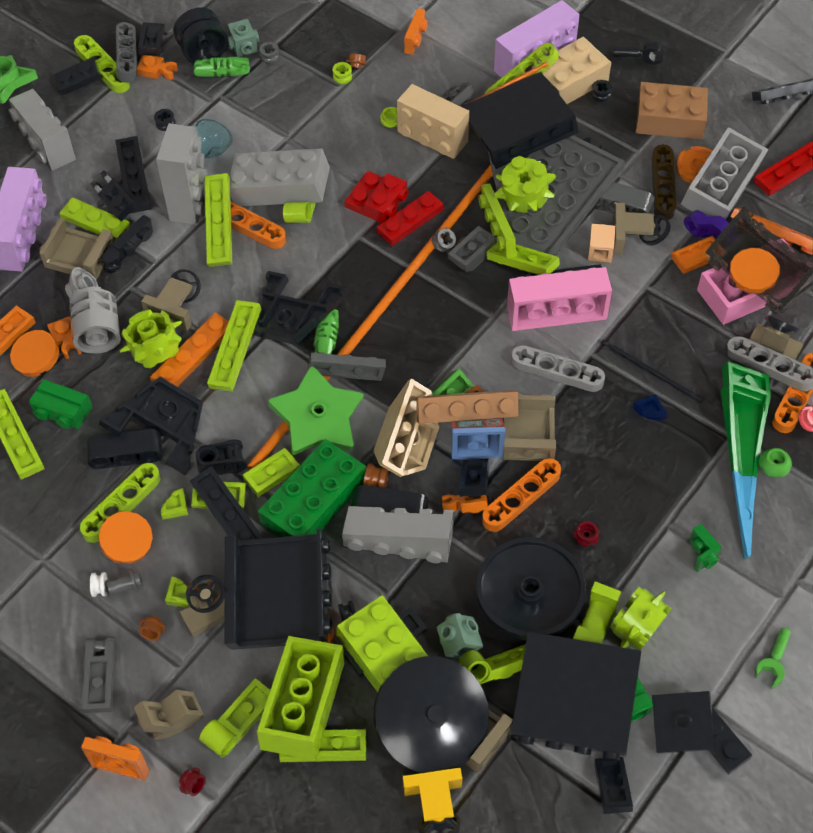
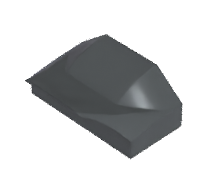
M477 226L468 236L461 237L452 248L446 251L448 259L465 272L473 271L487 258L486 252L496 243L497 238L480 226Z

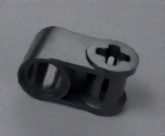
M232 439L199 447L196 451V463L199 474L211 466L218 475L238 473L245 470L247 462L243 459L242 441Z

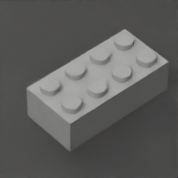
M169 123L156 158L169 220L197 225L199 216H202L204 213L205 176H207V169H204L203 166L204 154L201 153L202 140L201 137H198L197 127Z
M728 127L691 183L681 205L691 211L699 210L706 216H721L726 220L769 149Z
M322 148L235 153L230 173V197L233 203L239 206L285 204V202L320 203L323 201L330 166Z

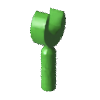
M787 628L780 629L770 655L771 658L761 660L755 669V679L761 671L772 672L776 680L771 689L779 686L785 675L784 667L779 660L783 656L791 631Z

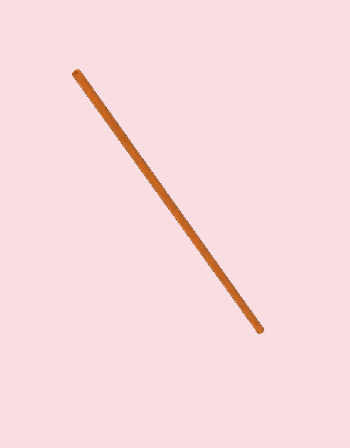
M491 165L436 232L444 228L451 229L479 194L481 185L487 184L492 178ZM432 237L337 355H349L435 249ZM323 376L327 381L331 378L328 376ZM284 421L247 465L249 470L262 463L287 433L289 428Z

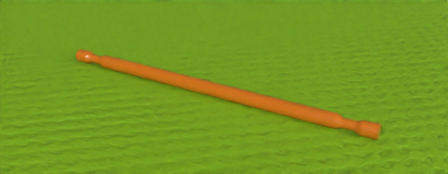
M545 62L541 66L535 67L481 97L514 84L549 65Z

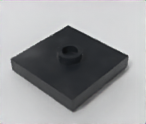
M710 691L652 695L656 751L658 754L716 750Z

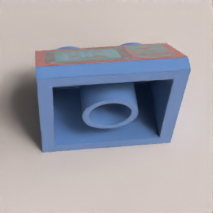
M502 418L451 422L452 459L503 458L505 426Z

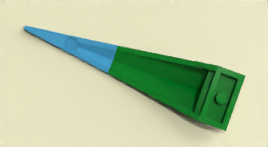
M726 362L722 366L723 388L720 391L743 555L747 559L751 556L754 499L763 433L771 398L769 375Z

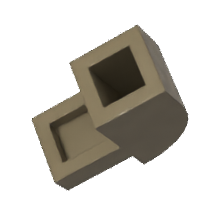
M175 690L160 703L141 701L134 707L140 726L144 732H152L155 740L174 736L188 729L204 716L194 692Z

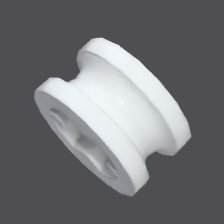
M102 572L99 576L96 573H91L90 592L92 597H96L97 594L107 596L108 579L106 572Z

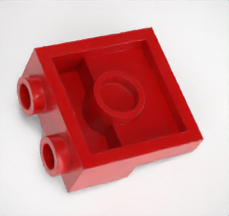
M367 171L344 201L345 208L383 223L396 213L401 201L404 202L409 193L407 181L388 173L382 177Z

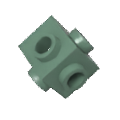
M248 19L227 24L229 33L228 45L230 50L234 49L237 57L258 52L257 42H260L259 35L256 29H252Z
M454 613L447 616L446 621L436 627L440 637V644L446 657L460 659L465 652L469 650L477 651L483 647L478 632V625L474 617Z

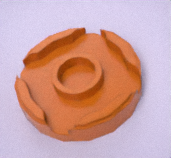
M694 146L690 147V150L682 151L676 163V170L679 176L691 184L713 150Z
M748 248L741 250L734 256L730 264L729 276L740 290L747 293L760 294L775 286L779 278L780 266L777 259L770 252L760 248Z
M44 330L27 332L19 337L12 346L10 353L11 363L20 374L26 377L40 376L39 373L49 371L57 362L59 346L54 337Z
M129 511L117 512L108 517L102 524L99 533V544L102 552L111 561L119 564H133L143 559L149 552L153 539L152 529L147 520L139 514Z

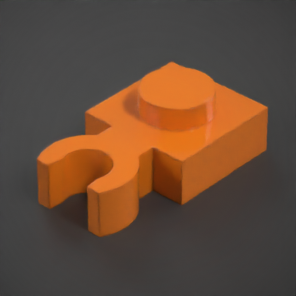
M143 55L137 66L138 76L158 79L162 75L168 80H173V71H178L177 63H165L164 58Z
M70 316L47 325L50 334L57 341V345L61 347L63 356L66 359H69L68 351L70 349H76L78 354H82V351L78 350L73 342Z
M486 495L478 497L442 496L443 512L444 510H454L453 512L462 510V513H478L488 509Z

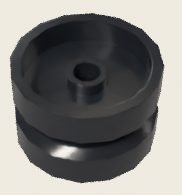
M205 7L190 9L183 13L175 22L173 28L174 37L189 62L194 63L199 59L221 57L227 49L228 35L212 10Z

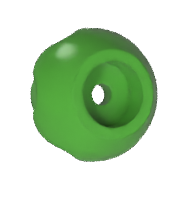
M770 448L762 453L759 459V466L764 474L773 478H780L789 473L792 461L789 454L783 449Z

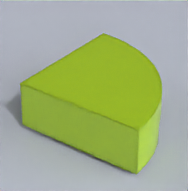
M183 488L174 491L162 505V520L188 515Z
M171 577L165 603L167 605L187 608L189 607L186 600V590L188 587L181 579Z

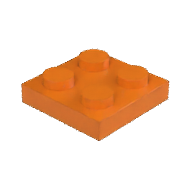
M96 736L95 739L85 737L81 748L93 768L146 781L150 770L138 747L124 743L123 746L112 744L111 740L101 736Z

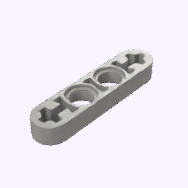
M733 337L728 341L727 354L730 359L760 373L769 375V377L798 390L810 391L813 389L812 367L744 337ZM758 355H763L767 358V360L764 362H757L754 360V357ZM779 365H786L787 367H789V370L786 372H780L776 369V367Z
M524 345L517 346L512 351L511 363L514 368L590 392L599 391L604 386L605 373L598 367ZM522 355L526 356L523 361L519 360ZM534 358L536 359L535 365L532 364ZM542 361H549L553 366L550 369H544L539 364ZM572 368L576 371V374L574 376H567L563 373V370ZM581 372L584 373L582 379H580ZM592 376L597 378L595 382L590 381Z

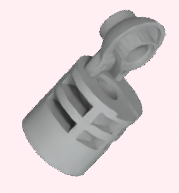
M75 267L70 273L69 283L65 285L66 293L70 298L69 307L74 345L78 350L85 353L97 354L112 350L120 343L121 339L116 297L111 292L98 287L97 281L91 273L83 268Z

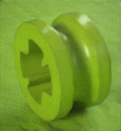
M339 62L333 66V79L335 82L346 84L352 80V67L350 64Z

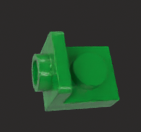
M699 524L693 528L689 540L693 550L697 554H701L698 556L694 567L697 572L703 568L710 569L716 565L722 548L706 528Z

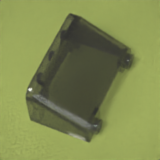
M743 207L706 250L705 253L709 258L708 264L717 271L722 269L729 274L731 261L741 250L760 248L770 252L779 263V278L774 287L756 295L766 302L765 306L774 314L778 312L784 313L813 287V256L808 260L805 253H799L767 230L762 222L759 223L752 218L754 216L752 212Z

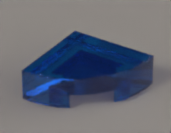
M657 395L633 403V409L644 418L650 420H664L667 418L668 414Z

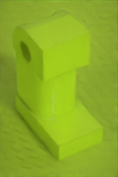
M595 582L591 590L589 608L582 625H578L573 639L603 644L611 621L617 613L621 591Z

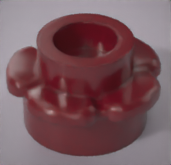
M582 522L574 530V539L578 540V544L581 546L595 545L599 541V530L592 522Z
M193 768L192 771L186 770L182 773L179 779L181 793L196 796L201 792L206 778L200 773L199 768Z

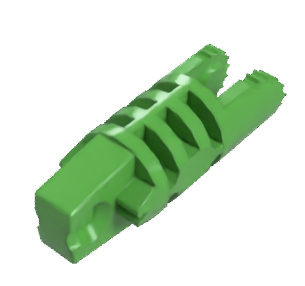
M212 57L210 59H199L194 62V75L198 77H234L250 73L249 58Z
M334 309L317 325L314 339L315 353L324 352L332 354V351L335 349L339 328L338 310Z

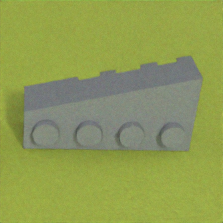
M34 89L9 99L11 105L9 113L14 122H19L18 126L24 136L28 135L29 144L33 150H38L37 154L42 164L47 163L51 171L76 160L67 128L65 126L61 127L60 120L57 116H53L51 109L45 106L44 101Z
M348 506L342 533L343 546L354 551L364 549L374 551L380 555H387L389 553L400 555L405 559L420 558L426 559L431 563H447L453 536L454 510H444L443 514H432L431 509H421L420 513H409L405 508H395L391 512H385L381 507Z

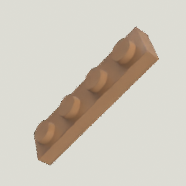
M504 390L417 396V422L424 424L518 417V391Z

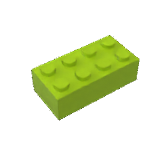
M383 595L337 625V638L363 670L364 675L377 693L386 677L395 668L412 659L428 656Z
M288 636L257 730L260 750L316 760L344 667L343 645Z

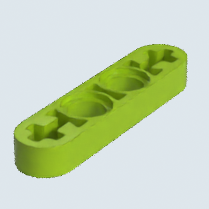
M81 35L74 40L76 53L83 61L93 56H101L100 59L95 61L98 65L101 79L112 91L124 93L129 90L130 82H123L118 78L116 82V62L92 37ZM105 68H113L110 72H103Z
M544 43L488 88L485 94L526 73V69L530 65L539 67L547 62L549 66L540 69L536 73L545 72L558 60L559 53L551 43Z
M152 463L140 465L83 519L80 524V531L87 542H99V533L103 521L105 522L110 517L104 514L107 508L114 506L119 509L118 512H131L158 486L161 477L157 466ZM144 474H147V475H151V474H152L153 477H152L151 479H150L149 477H146V478L144 479V476H143V475H144ZM128 489H135L137 491L133 498L123 497V493ZM89 527H92V528H96V527H97L98 530H97L96 532H94V531H92V530L89 532V531H88V528H89Z

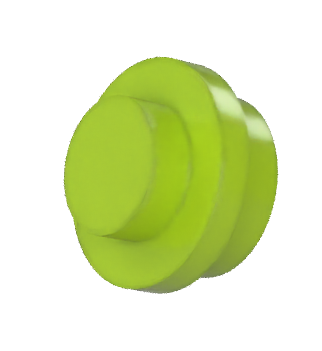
M387 107L380 115L382 125L389 128L398 126L396 107Z

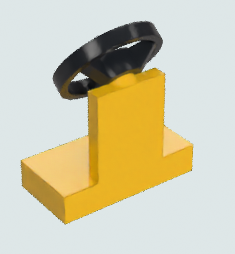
M461 768L403 776L404 795L420 794L423 817L419 821L420 833H430L433 830L442 831L446 828L452 829L447 833H458L460 830V819L453 813L450 789L462 788ZM448 818L453 819L457 824H455L454 822H452V821L449 820ZM430 821L425 829H423L424 823Z

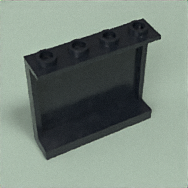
M542 72L461 106L469 110V125L489 151L495 169L509 164L515 157L527 156L579 133L576 115Z
M317 529V534L241 541L236 536L225 537L224 644L231 650L285 646L288 636L329 643L328 634H332L333 626L331 617H328V607L332 606L331 591L327 590V580H331V566L327 563V554L331 552L329 537H326L321 529Z
M528 632L511 730L512 736L517 737V742L534 745V740L546 742L545 747L562 750L564 745L574 747V752L578 754L591 755L592 750L603 752L602 757L619 761L620 756L626 757L641 650Z

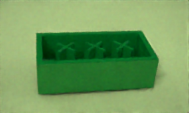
M325 439L258 510L260 525L276 537L317 534V529L323 531L353 497L355 487L364 484L366 466Z

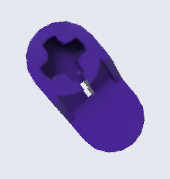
M695 210L684 219L686 229L695 237L713 236L720 244L733 234L731 225L721 216H706L703 212Z

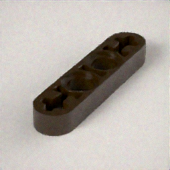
M662 144L654 148L652 155L653 196L655 199L653 204L655 216L662 215L669 220L673 218L676 209L674 152L670 146ZM661 155H664L665 162H661ZM660 170L667 171L669 175L661 176L657 172ZM667 188L670 193L663 194L658 189ZM663 202H667V203H666V209H667V210H664V208L662 207Z

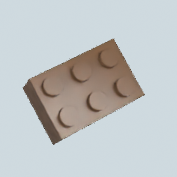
M641 82L637 105L636 133L703 139L707 123L708 88Z

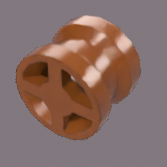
M368 463L363 485L386 488L389 470Z

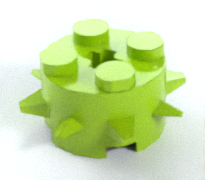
M522 156L515 157L503 169L502 174H496L495 176L501 181L502 187L494 193L495 198L504 199L510 211L528 213L527 210L531 209L535 212L537 207L539 209L546 203L548 197L554 198L555 196L549 191L548 185L556 178V175L547 173L545 165L535 159Z
M151 309L132 316L129 319L130 324L121 332V336L124 337L127 345L119 351L125 352L130 350L135 362L143 364L145 368H152L156 364L176 356L179 351V342L182 339L177 335L175 328L182 321L172 323L166 312L161 310V313H152Z
M638 587L625 605L628 610L626 611L622 608L609 626L613 630L612 633L623 640L620 647L626 648L631 646L635 650H641L672 609L662 602L665 591L654 596L645 588L643 590Z

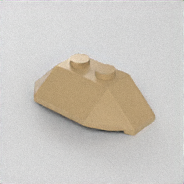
M413 379L407 381L388 408L374 448L379 465L399 477L426 469L439 430V423L419 424L417 422L416 397L432 396V391Z

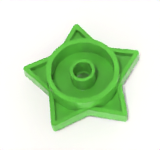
M12 55L7 57L0 56V103L2 104L8 100L15 89L38 79L35 69L17 66Z
M311 366L297 390L269 399L268 406L288 425L292 455L312 447H318L325 439L340 449L351 451L354 443L349 419L361 403L364 394L332 387L318 370Z

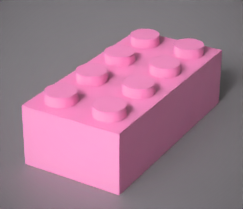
M784 238L760 248L770 252L777 259L780 266V274L775 286L765 290L763 293H747L735 286L736 283L729 276L732 260L701 273L697 291L723 325L805 289L811 272Z
M606 267L529 277L520 276L509 279L507 310L512 331L606 320L612 295Z

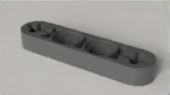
M121 22L116 25L115 33L116 76L123 82H132L136 79L137 73L136 30L132 24Z

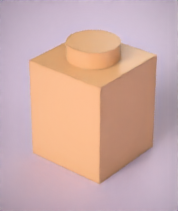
M592 224L588 261L612 262L615 226Z

